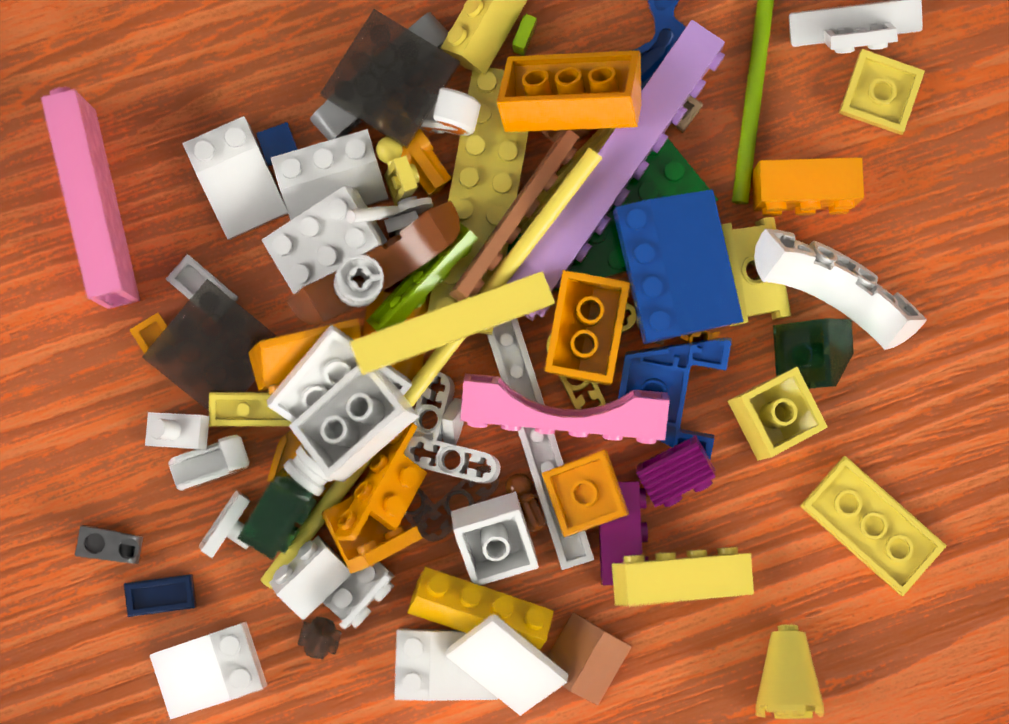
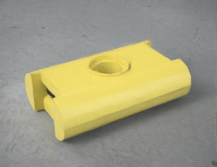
M774 217L762 218L755 222L756 226L732 229V223L721 224L744 321L729 326L748 323V317L771 313L772 320L791 316L786 285L763 282L759 274L756 280H753L746 273L747 264H752L756 267L754 260L755 248L764 229L776 230Z

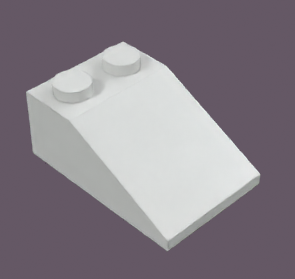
M244 116L182 143L228 240L288 214L283 198L258 142Z
M247 622L150 654L170 719L259 691L268 686Z
M399 628L397 630L394 700L446 701L498 700V698L446 657L447 648L467 633L459 630Z

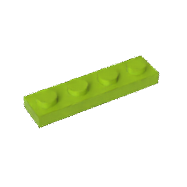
M460 223V232L457 240L427 263L407 275L366 322L376 331L404 322L414 309L423 305L432 289L448 277L452 267L471 252L473 244L479 238Z

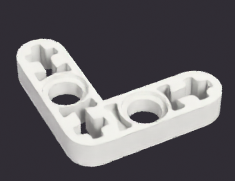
M439 372L416 403L415 411L419 417L413 423L417 425V429L406 447L404 455L422 469L481 484L492 483L498 478L501 467L495 456L442 442L441 418L452 402L455 385L449 376ZM439 380L441 384L445 385L444 392L438 391L435 400L438 403H442L441 408L426 404L427 399L434 402L436 392L431 389L433 383L438 384ZM428 411H434L438 417L437 424L431 429H425L422 425V417ZM424 443L423 447L425 450L437 453L436 460L421 457L419 461V456L415 455L414 451L416 448H421ZM457 451L460 455V464L456 469L449 470L445 466L444 458L449 452ZM485 459H487L486 464L491 466L490 473L484 472L481 477L479 470L468 468L469 461L483 464Z

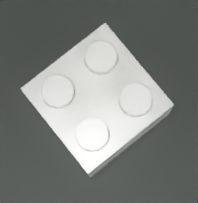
M516 492L451 511L453 531L472 583L481 586L539 568L535 548Z

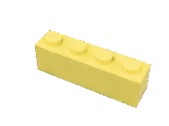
M467 0L440 49L462 67L485 75L527 0Z
M738 547L717 548L718 555H707V549L686 551L687 557L676 558V552L655 553L656 560L649 561L644 560V555L623 556L624 563L612 564L615 605L634 606L754 594L751 553H738Z

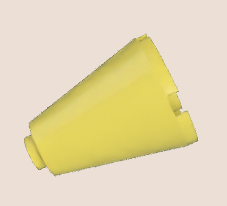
M779 625L778 631L771 632L755 706L756 716L765 718V711L774 712V719L813 718V711L819 717L824 716V705L806 633L798 631L797 625Z

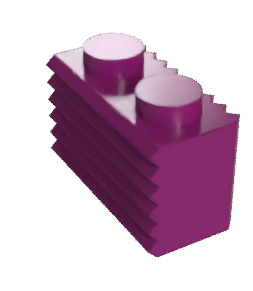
M697 435L663 451L661 454H657L655 457H651L649 460H645L643 463H639L636 469L637 476L655 508L662 504L665 507H670L678 503L683 498L682 494L691 489H694L695 492H700L708 488L713 483L711 479L716 477L715 468Z

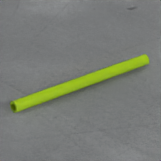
M757 0L732 202L736 204H748L774 0Z

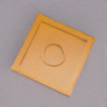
M602 450L542 472L563 537H568L629 515L607 450Z

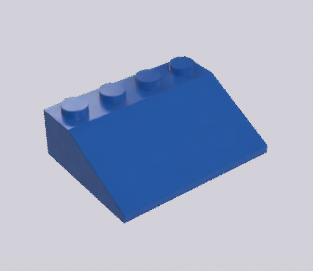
M713 189L648 199L615 207L613 211L643 344L744 322Z

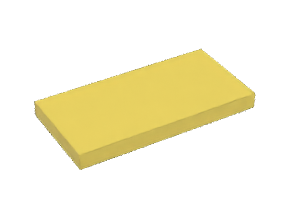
M846 456L840 459L800 505L805 512L900 596L905 595L947 547L945 543Z

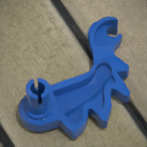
M647 0L654 19L655 34L651 41L634 49L640 50L641 91L686 28L674 16V8L679 0Z

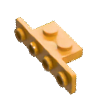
M413 422L384 446L381 452L371 461L369 466L371 470L365 480L356 488L352 504L338 520V529L334 534V537L338 540H355L369 515L389 530H396L427 474L425 470L403 454L417 429V425Z

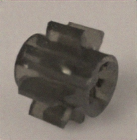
M316 617L312 620L311 624L306 621L303 622L298 645L304 646L307 656L323 660L328 653L336 654L342 631L336 630L334 621L325 617Z

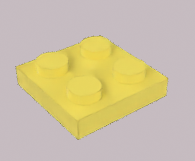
M862 49L858 55L839 114L902 135L925 70Z

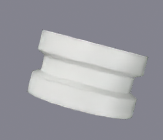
M357 254L349 256L342 261L335 274L334 288L337 296L349 306L363 307L369 305L376 300L383 287L384 275L382 268L376 260L367 255ZM362 276L365 283L361 288H358V284L352 280L353 277Z
M302 444L295 451L297 454L295 458L288 459L283 465L284 469L302 487L312 494L320 496L325 490L324 485L327 482H332L333 479L326 477Z

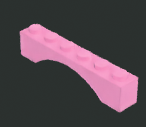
M465 373L460 421H466L468 426L477 428L487 427V424L501 425L502 429L509 431H519L521 427L535 428V432L542 434H554L555 430L569 431L568 434L574 437H588L589 433L603 434L602 437L607 440L619 441L624 436L634 437L640 443L654 444L657 440H665L669 397L666 392L632 390L623 397L602 406L587 409H560L544 406L525 398L510 388L500 377Z

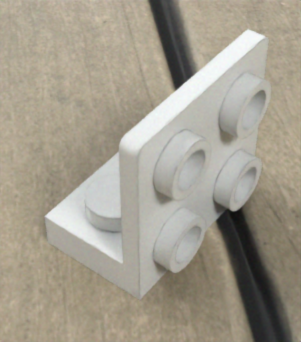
M377 562L368 568L352 573L322 603L342 620L340 624L342 628L346 629L350 625L356 628L372 612L367 606L374 599L378 602L382 601L393 589L394 585L390 581L395 575L381 562Z

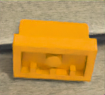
M354 496L322 512L324 521L350 573L368 568L422 539L417 526L405 531L402 525L398 526L396 530H389L369 515L355 540H338L334 537L338 529V520L349 509Z

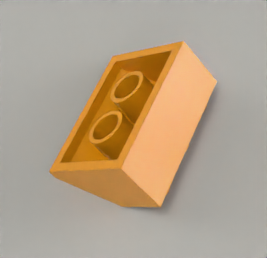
M562 271L545 372L608 386L612 384L630 282Z
M358 318L332 324L353 340L360 338ZM330 325L258 342L248 352L258 391L268 389L269 394H273Z

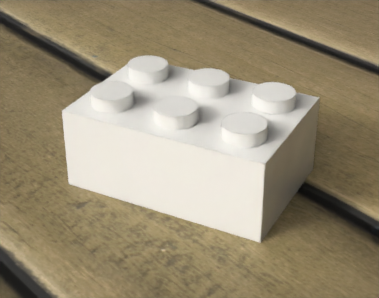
M341 187L261 239L293 294H296L302 287L337 271L342 261L349 256L364 255L387 242L376 221L349 223L347 221L346 213L348 210L368 208L356 187Z

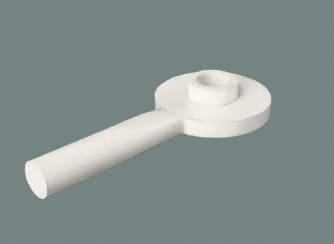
M412 196L399 201L398 206H377L348 210L346 219L349 223L393 218L415 210L418 215L432 208L433 202L429 197L417 199L416 196Z

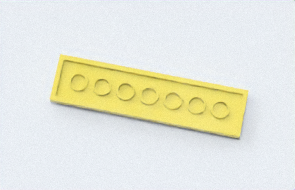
M489 67L485 75L472 70L468 95L477 99L481 107L474 133L469 136L460 135L448 201H452L460 223L479 239L473 244L471 252L452 267L448 277L432 289L427 313L458 302L449 293L518 195L529 131H504L497 105V98L504 74L502 69ZM507 242L500 250L503 257L492 272L487 269L481 277V280L485 283L507 256L509 245ZM494 327L479 333L492 335Z

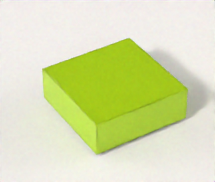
M528 14L523 15L512 43L514 53L522 56L525 55L536 28L537 18Z

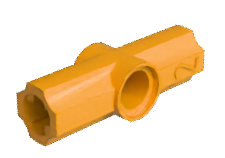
M395 98L385 102L372 113L373 118L385 135L399 140L403 149L401 157L407 156L409 164L415 165L419 174V184L429 197L438 193L452 182L451 176L434 154V148L418 126H414L405 110Z

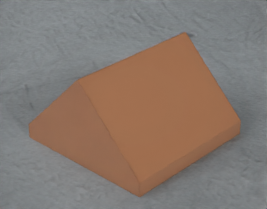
M573 612L547 657L568 674L567 683L563 685L564 688L599 705L632 646Z

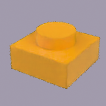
M159 312L129 329L147 358L176 341Z

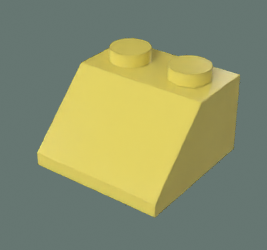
M798 367L769 379L728 400L757 461L771 458L828 428Z

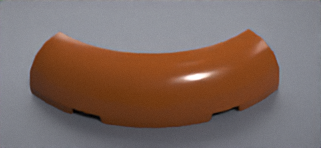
M452 201L426 211L418 219L401 230L399 235L364 254L376 260L382 268L384 281L380 292L427 263L457 240L460 232V220ZM336 271L302 287L287 300L293 312L305 323L319 325L354 308L342 302L335 292L334 279ZM355 276L352 279L358 284V288H361L365 283L362 276Z

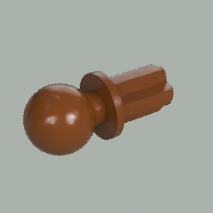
M514 474L506 482L507 494L517 493L528 530L530 532L539 531L547 523L537 503L539 497L537 494H531L532 483L526 475Z

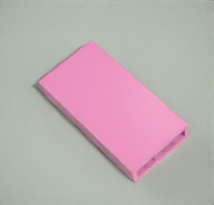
M70 87L53 89L50 91V95L41 97L87 298L106 309L139 302L140 298L96 110L75 89L71 90Z

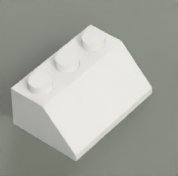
M368 129L271 157L279 189L290 220L343 186L356 187L366 206L389 199Z
M357 365L291 423L289 427L327 478L345 482L419 415L400 390L379 370L361 375Z

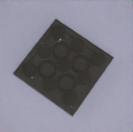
M373 9L320 95L407 149L437 102L439 90L447 86L459 67L460 61Z
M206 279L143 354L142 358L209 411V392H246L255 381L248 352L258 342L277 338L278 336L210 280Z

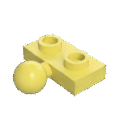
M384 137L376 145V155L382 162L388 165L384 178L394 205L398 206L399 201L411 197L418 188L417 183L420 182L419 174L415 165L409 164L407 156L401 157L403 149L399 140L394 137Z

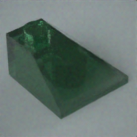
M826 318L773 325L776 376L798 367L808 389L835 387L838 384L854 354L852 320Z

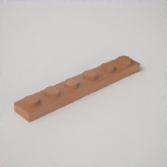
M566 130L558 137L449 293L451 297L459 302L468 296L473 297L477 295L485 283L481 280V277L487 269L492 272L501 261L503 255L500 253V250L506 242L509 245L512 244L521 232L522 228L518 224L524 216L529 218L540 204V201L536 198L543 189L547 192L559 177L555 173L561 163L566 165L576 153L577 149L573 145L579 138L577 134L571 130Z

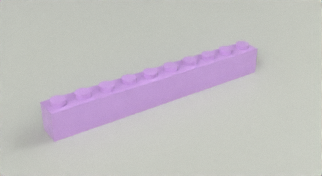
M694 20L689 22L641 91L642 105L638 127L615 128L598 153L602 160L507 284L543 271L551 293L554 292L556 287L560 288L562 271H568L575 260L580 263L584 260L592 248L588 242L595 232L598 235L602 234L611 220L607 216L614 205L621 206L630 193L626 187L634 177L636 180H639L649 166V163L645 161L652 150L656 153L660 151L669 137L664 134L671 123L675 126L678 125L688 110L683 106L690 96L696 99L705 86L706 81L702 78L708 69L715 71L725 57V54L721 52L725 41ZM551 306L527 314L525 317L532 322L537 315L543 318Z

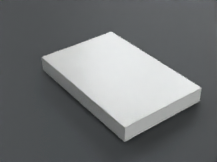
M494 613L447 648V658L520 716L563 686L568 680V674Z

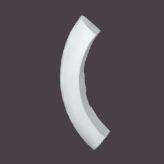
M764 229L756 244L754 260L756 271L763 282L790 286L828 303L863 328L884 350L894 348L905 342L927 321L900 293L896 292L892 295L877 284L878 276L833 248L817 241H812L809 245L795 240L794 233Z

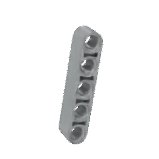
M431 12L422 16L313 113L310 121L327 140L348 135L442 51L440 48L448 34L446 28Z

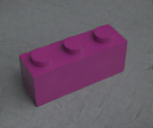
M639 481L618 482L629 515L599 525L601 585L603 586L613 585L612 564L624 563L623 556L642 555V543L648 542L647 522H641L640 509H646L645 488H639ZM644 556V560L649 561V557Z

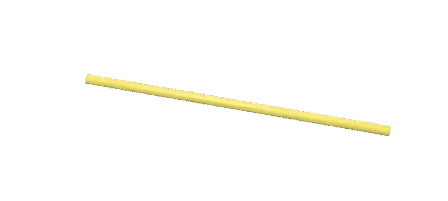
M588 148L477 295L508 283L602 160L599 154ZM465 338L434 350L412 379V386L404 394V397L412 407ZM376 454L345 482L335 480L260 580L264 585L273 589L269 582L273 579L274 573L281 566L288 565L298 555L299 549L306 542L312 540L325 523L322 512L341 502Z

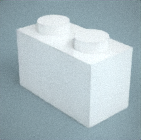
M317 536L313 541L306 542L299 549L298 555L288 565L281 566L274 573L273 579L269 583L276 595L304 621L352 573H350L345 561L322 538Z

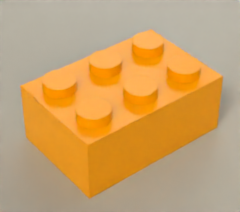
M863 159L760 160L752 171L753 211H762V216H780L784 210H795V215L800 216L816 214L815 210L829 209V214L832 215L847 214L849 209L855 208L864 199Z

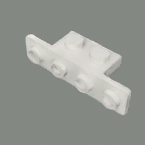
M891 0L793 12L789 14L790 43L794 47L825 43L831 50H835V53H850L855 51V47L867 46L868 49H883L888 47V43L898 42L897 34L919 32L923 29L922 1Z

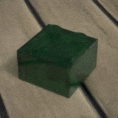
M282 468L271 480L237 539L272 560L279 551L285 554L300 531V528L295 526L296 523L303 525L317 503V500L312 498L314 494L302 487Z

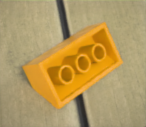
M640 50L509 56L497 98L504 131L526 132L638 127L642 105Z

